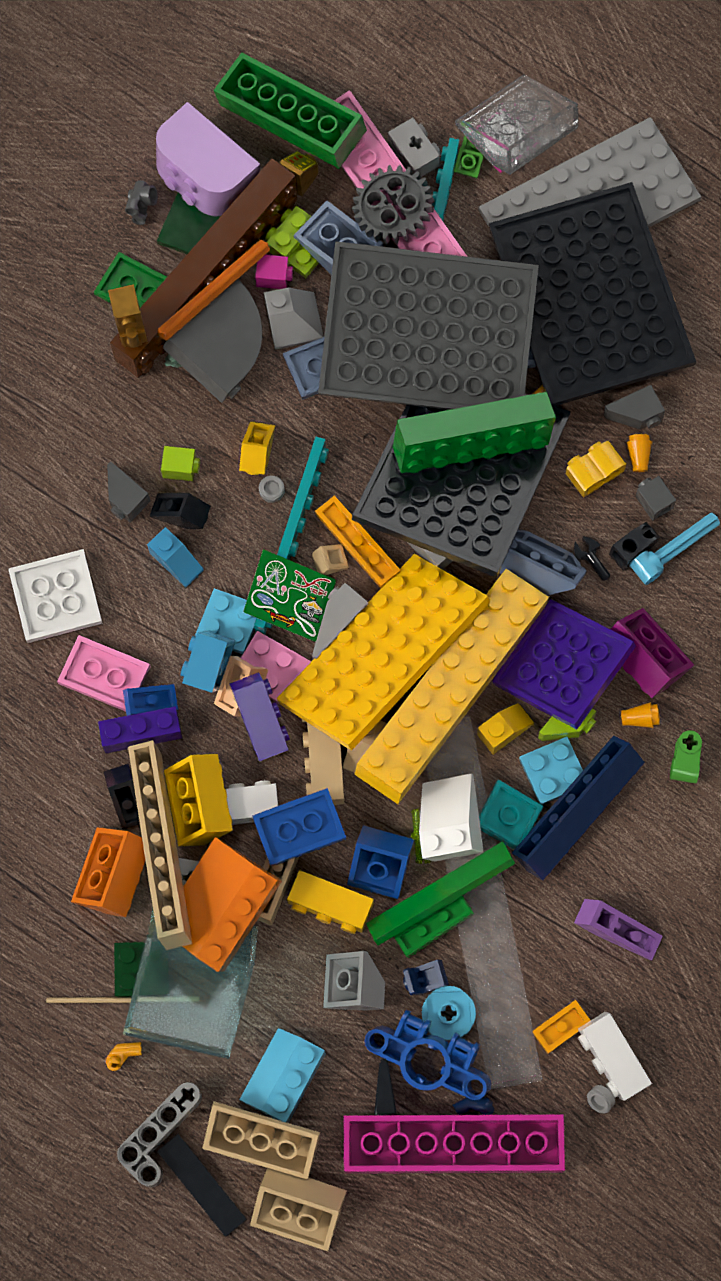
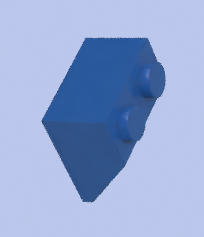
M363 825L356 843L347 885L398 899L414 839Z

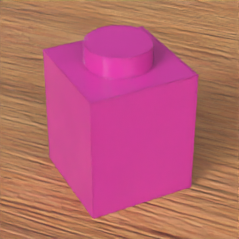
M265 255L257 262L255 276L257 287L284 289L287 288V281H292L293 266H289L288 257Z

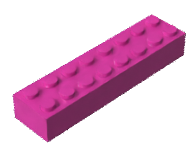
M564 1115L344 1116L345 1174L563 1173L565 1171Z

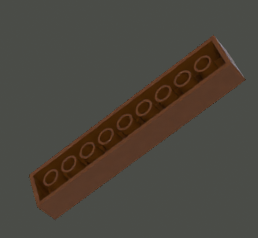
M273 158L265 165L141 306L140 312L148 342H144L135 348H129L122 345L119 333L112 339L110 344L116 362L137 378L142 373L146 374L152 368L155 358L159 354L163 355L166 352L163 349L166 340L159 336L158 328L259 240H264L266 231L271 226L275 227L282 217L281 214L287 208H292L296 203L297 187L296 177L293 173Z

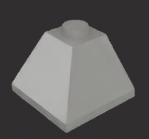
M294 288L264 292L275 350L307 344L324 337L314 292Z
M367 951L326 955L323 1008L364 1011L384 1009L385 981Z

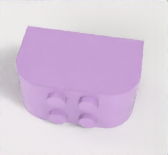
M188 102L158 129L156 135V167L159 175L171 190H176L182 194V198L188 205H194L207 215L221 216L260 172L259 162Z

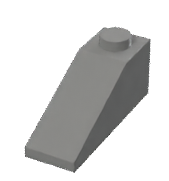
M346 583L340 588L336 586L328 595L329 600L327 601L312 659H317L321 652L337 638L338 634L355 619L356 615L368 606V602Z

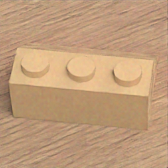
M267 1168L259 1188L250 1226L328 1251L347 1190L311 1178L307 1180Z

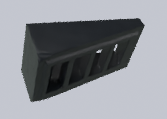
M381 1059L379 1063L375 1116L397 1114L389 1065L386 1059Z

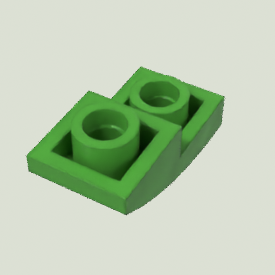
M467 126L454 173L478 179L485 157L467 139L469 133L476 128Z

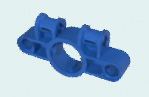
M409 1010L404 1012L396 1031L382 1025L372 1029L365 1036V1046L367 1049L399 1065L405 1080L417 1089L433 1090L442 1085L472 1100L481 1099L491 1089L490 1077L486 1073L472 1067L481 1044L468 1042L460 1038L458 1033L453 1035L450 1043L439 1036L427 1035L432 1021L428 1019L424 1021L411 1015ZM375 1033L383 1035L385 1039L383 1046L375 1043ZM429 1044V1048L440 1050L443 1054L446 1065L441 1069L440 1074L443 1076L439 1080L428 1081L423 1075H416L411 1060L417 1051L415 1049L417 1045ZM473 1079H477L483 1084L482 1092L473 1090L471 1086Z

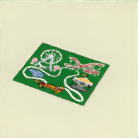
M263 549L243 612L316 642L327 601L329 600L328 595L334 589L336 580Z

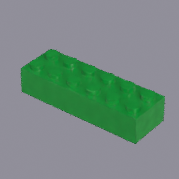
M242 52L214 89L220 106L340 169L367 131L361 114Z
M547 392L398 419L393 450L400 472L416 473L426 468H441L447 464L467 463L478 458L488 459L499 454H514L530 448L540 449L549 445L556 417Z

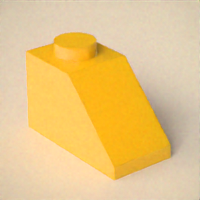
M250 422L241 446L239 471L247 472L250 475L265 474L269 463L275 425Z
M517 703L498 712L480 725L477 729V735L494 755L534 725V722L521 705Z

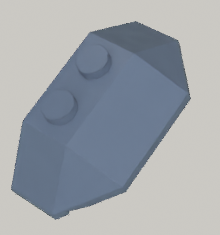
M518 530L500 569L501 574L505 569H508L545 595L575 589L586 575V569L581 566L580 562L571 552L526 530Z

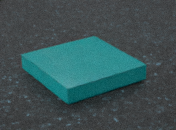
M497 780L479 813L480 829L496 840L503 841L505 845L514 850L532 830L544 806L506 783Z

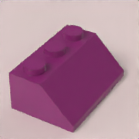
M644 608L618 620L610 629L634 641L636 647L623 664V669L637 681L642 691L651 698L664 692L694 666L690 659Z

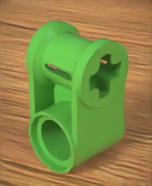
M692 730L685 731L677 739L670 770L671 780L697 783L702 739L697 732ZM687 739H690V743L695 745L690 750L687 749L686 744H683Z

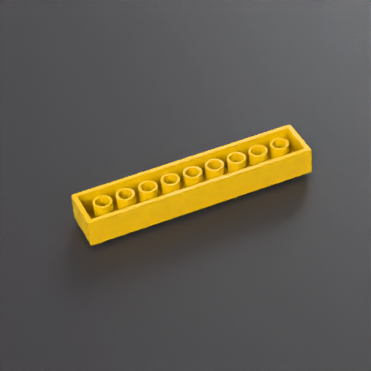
M508 569L504 570L486 594L490 599V603L433 663L357 763L354 775L396 804L400 803L509 658L547 604L549 599L547 595Z

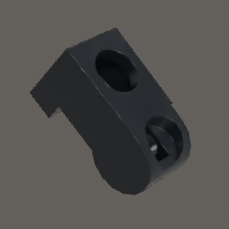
M645 522L613 544L609 555L625 571L630 567L631 561L644 551L651 549L659 541L660 536Z

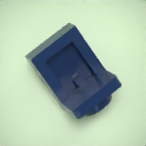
M437 959L415 968L403 969L404 986L410 995H423L437 988L449 986L442 960Z

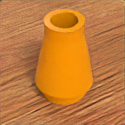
M630 435L627 446L633 472H647L652 446L650 435Z
M651 702L627 710H621L623 726L654 728V725H660L658 704L651 705Z

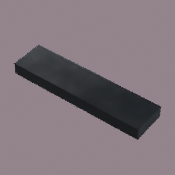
M179 1134L157 1151L225 1237L247 1220Z

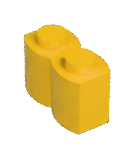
M609 441L595 443L588 449V454L582 457L577 455L567 463L568 467L565 474L582 497L593 493L603 484L613 480L625 471L626 463Z

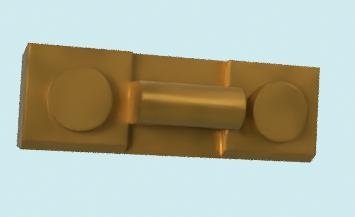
M134 284L108 290L122 345L135 348L144 342H148Z

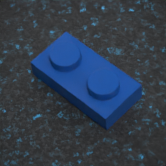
M174 684L123 690L126 716L175 706L178 710Z

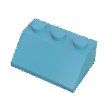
M278 1028L245 1088L240 1101L273 1119L289 1123L326 1054L325 1050L301 1037Z

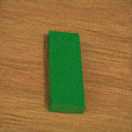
M462 895L395 935L394 938L405 956L410 958L475 913Z

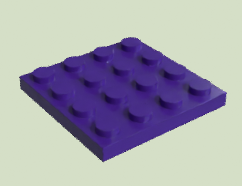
M550 599L492 682L496 687L577 730L636 645L634 641Z

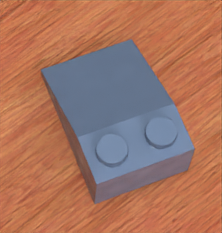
M328 201L294 234V238L331 275L335 241L384 247L383 242L380 240L376 242L373 235L368 238L365 230L361 231L355 221Z

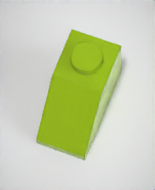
M591 709L577 730L551 717L540 730L538 739L549 741L559 740L564 737L577 738L583 731L589 733L597 722L594 720L596 710Z

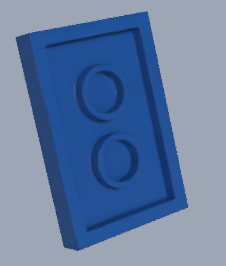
M328 788L252 815L271 867L346 840Z

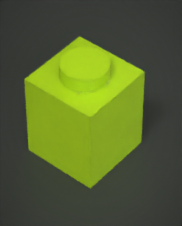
M164 446L161 465L163 478L193 481L194 473H199L200 458L196 457L195 449Z

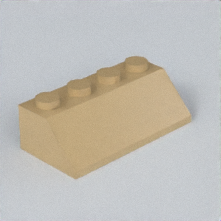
M213 1102L203 1149L308 1180L314 1163L320 1132Z

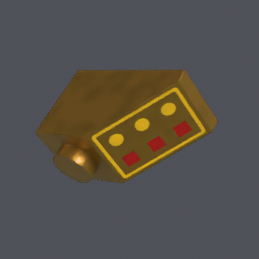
M296 151L282 159L279 163L295 175L297 194L300 196L305 194L319 174L318 163L309 154L303 155Z

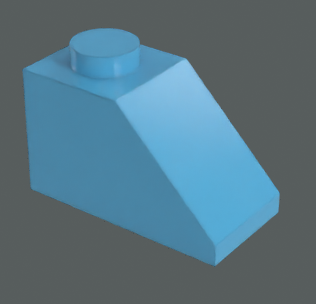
M166 527L147 544L149 553L185 588L204 571L203 567L185 545Z

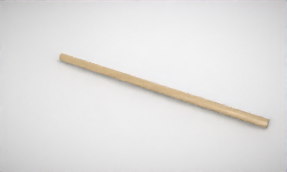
M199 997L47 998L46 1002L173 1003L199 1002Z

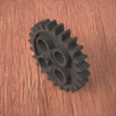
M388 165L387 172L385 173L381 168H378L379 175L375 176L369 173L371 180L369 182L362 180L364 188H356L359 196L353 197L355 206L352 207V210L356 214L354 218L356 223H359L360 230H365L368 238L374 234L373 237L376 242L382 237L385 244L389 243L390 238H393L395 243L398 244L399 237H403L407 242L408 234L411 233L415 237L418 236L416 229L424 230L423 221L431 220L428 214L434 212L431 205L434 203L431 187L427 186L426 178L421 179L418 171L413 174L411 167H408L403 172L401 165L397 167L396 171H393L391 165ZM401 186L399 190L392 191L394 187ZM381 189L387 192L394 205H398L401 214L406 218L405 220H402L394 206L388 203L386 196L380 191ZM375 201H381L377 205H371ZM415 204L414 207L406 209L408 205ZM394 218L391 223H385L388 219Z

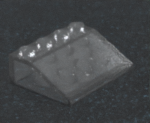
M523 74L455 120V125L493 166L511 175L578 128V103Z

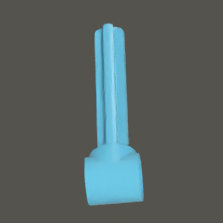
M709 513L655 553L644 551L633 559L629 566L645 585L650 584L663 573L664 564L719 526L720 521L718 517L713 513Z

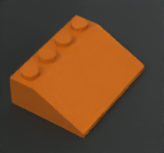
M215 837L183 886L192 944L182 947L217 972H224L282 883V880Z

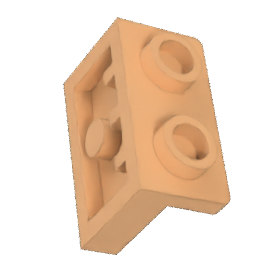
M230 656L214 704L233 716L242 717L229 683L258 672L262 679L265 680L268 669L255 667L238 656Z

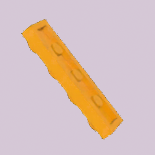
M335 495L315 510V515L380 588L401 571L360 523L352 520V514Z

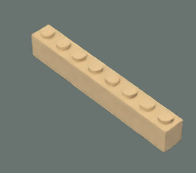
M152 740L129 746L128 750L157 936L164 948L169 950L192 944L164 775L162 753Z

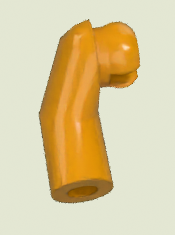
M141 1042L115 1045L106 1058L107 1068L111 1071H117L129 1056H142Z

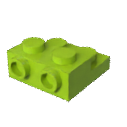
M296 206L293 210L287 209L281 217L282 224L277 229L271 228L265 240L269 244V252L272 255L288 257L289 266H293V270L307 278L319 262L294 238V234L311 217Z

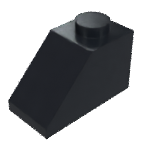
M158 493L150 517L185 529H203L204 524L208 520L211 506L190 493Z
M129 763L103 771L122 830L139 825L134 782Z

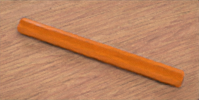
M263 240L255 243L162 324L157 330L159 336L164 340H169L263 258L270 251L269 244Z

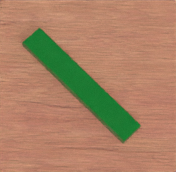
M500 842L368 921L366 925L375 943L379 946L516 864L504 842Z

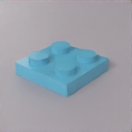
M214 588L195 636L199 632L209 631L234 639L236 641L233 651L243 654L253 634L256 617L243 612L246 599Z
M564 737L519 757L536 798L541 805L560 798L583 771L568 737Z

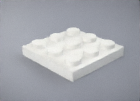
M83 549L8 569L27 643L103 624Z

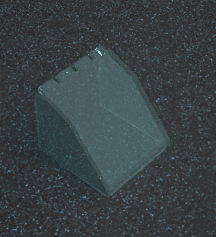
M152 906L123 1035L229 1059L255 964L258 927L253 926L224 972H217L182 946L169 950L164 948L157 936Z

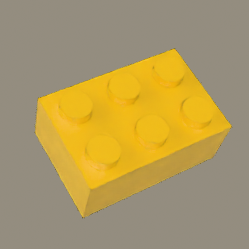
M218 754L190 755L164 770L178 847L206 845L213 841L215 837L219 838L233 831L232 818L229 814L227 792L222 778V766L219 762Z

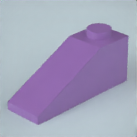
M584 899L574 922L594 935L649 960L653 959L663 937L600 900Z

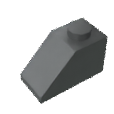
M649 385L606 405L604 416L608 420L641 430L645 427L650 429L659 425L662 422L665 410L654 389Z
M110 461L107 465L108 495L112 507L110 511L118 519L122 520L125 518L131 523L150 503L149 494Z

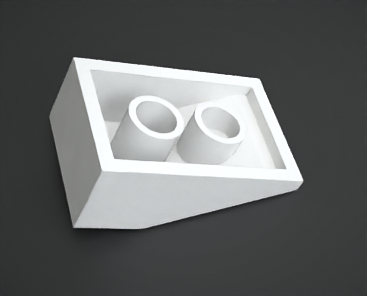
M473 774L422 784L419 827L422 859L435 862L483 853Z

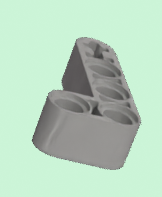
M193 1083L181 1084L118 1149L117 1157L120 1163L146 1187H156L163 1178L162 1169L150 1155L201 1103V1092ZM194 1090L193 1097L195 1099L192 1102L186 1100L182 1104L183 1108H185L182 1112L173 1102L177 1100L180 1104L185 1099L184 1091L192 1092ZM170 1108L176 1110L177 1116L173 1122L166 1123L163 1121L162 1116L165 1110ZM154 1128L157 1131V1138L153 1142H145L143 1139L145 1130ZM128 1148H135L138 1153L136 1160L130 1163L124 1160V1152ZM148 1167H154L157 1171L156 1178L151 1182H146L143 1179V1172Z

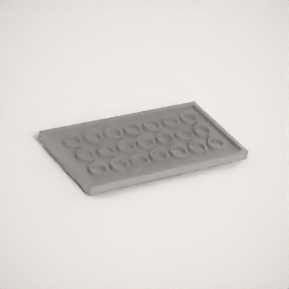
M650 117L479 206V212L489 227V223L632 182L647 225L651 227L701 200V195Z

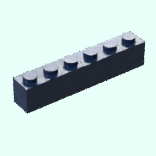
M613 735L514 849L512 855L527 872L543 881L615 796L620 793L628 781L637 773L645 762L631 744Z

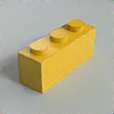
M301 870L297 874L287 899L288 904L292 905L291 909L304 915L308 911L316 915L315 919L326 924H330L331 921L341 924L340 929L351 934H355L356 931L363 932L374 905V899Z

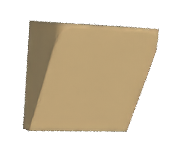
M342 544L320 546L312 553L316 570L321 574L328 575L349 568Z

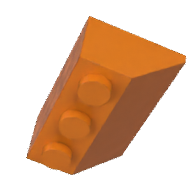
M97 827L71 902L109 915L126 917L146 861L142 837L129 831Z

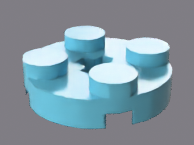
M444 986L437 988L428 996L422 1007V1020L426 1021L428 1019L432 1021L428 1031L430 1035L439 1036L446 1041H451L455 1033L460 1034V1038L467 1035L475 1022L476 1009L474 1002L467 993L458 987ZM447 1006H451V1010L457 1013L456 1016L452 1017L451 1021H446V1017L441 1016V1012H444Z

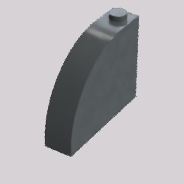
M237 279L175 335L166 340L163 349L221 403L228 397L233 399L242 388L239 385L250 372L260 351L262 341L261 318L251 294Z

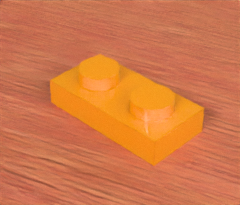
M574 1000L533 1030L532 1034L546 1053L549 1054L578 1033L579 1027L591 1020L578 1002Z

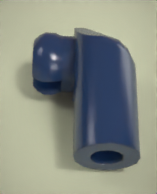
M465 1097L453 1104L457 1115H463L472 1109L479 1111L482 1115H492L494 1113L493 1102L488 1097H482L479 1100Z

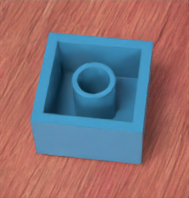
M209 631L199 632L197 636H192L188 651H191L189 662H184L181 670V676L184 677L182 683L211 693L218 691L236 640Z

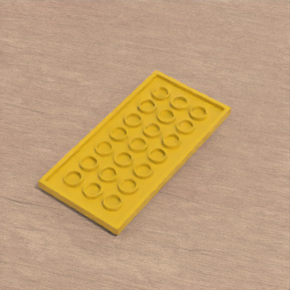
M413 554L400 568L401 571L391 578L370 599L368 606L356 615L355 619L338 634L337 638L321 652L317 659L314 658L276 698L281 706L351 751L490 603V599L486 594L416 554Z

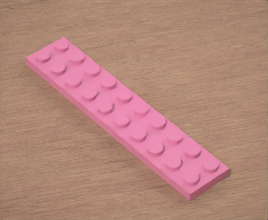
M349 90L334 101L361 114L367 129L342 164V168L356 188H364L362 180L368 182L371 180L369 173L375 176L379 175L378 168H381L385 173L387 172L388 165H391L393 171H396L397 167L401 165L403 172H405V167ZM401 186L394 187L392 191L399 190ZM381 189L380 191L386 196L388 203H391L400 218L405 220L406 218L401 214L398 205H394L387 192ZM375 201L371 205H377L381 201ZM415 204L408 205L406 209L414 207ZM435 210L428 213L430 221H423L425 229H416L418 236L415 237L410 233L408 234L407 242L403 237H399V242L396 244L399 249L468 257ZM394 218L388 219L385 223H391Z

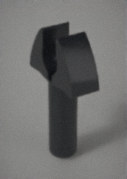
M583 536L582 540L588 546L589 551L588 553L582 551L575 542L574 556L579 562L581 560L588 561L601 580L606 581L610 578V573L596 556V550L600 548V544L589 537Z

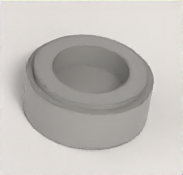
M267 476L261 480L259 493L263 500L273 503L279 501L284 495V483L279 477Z
M596 1085L587 1094L589 1105L599 1113H607L615 1105L614 1095L604 1086Z

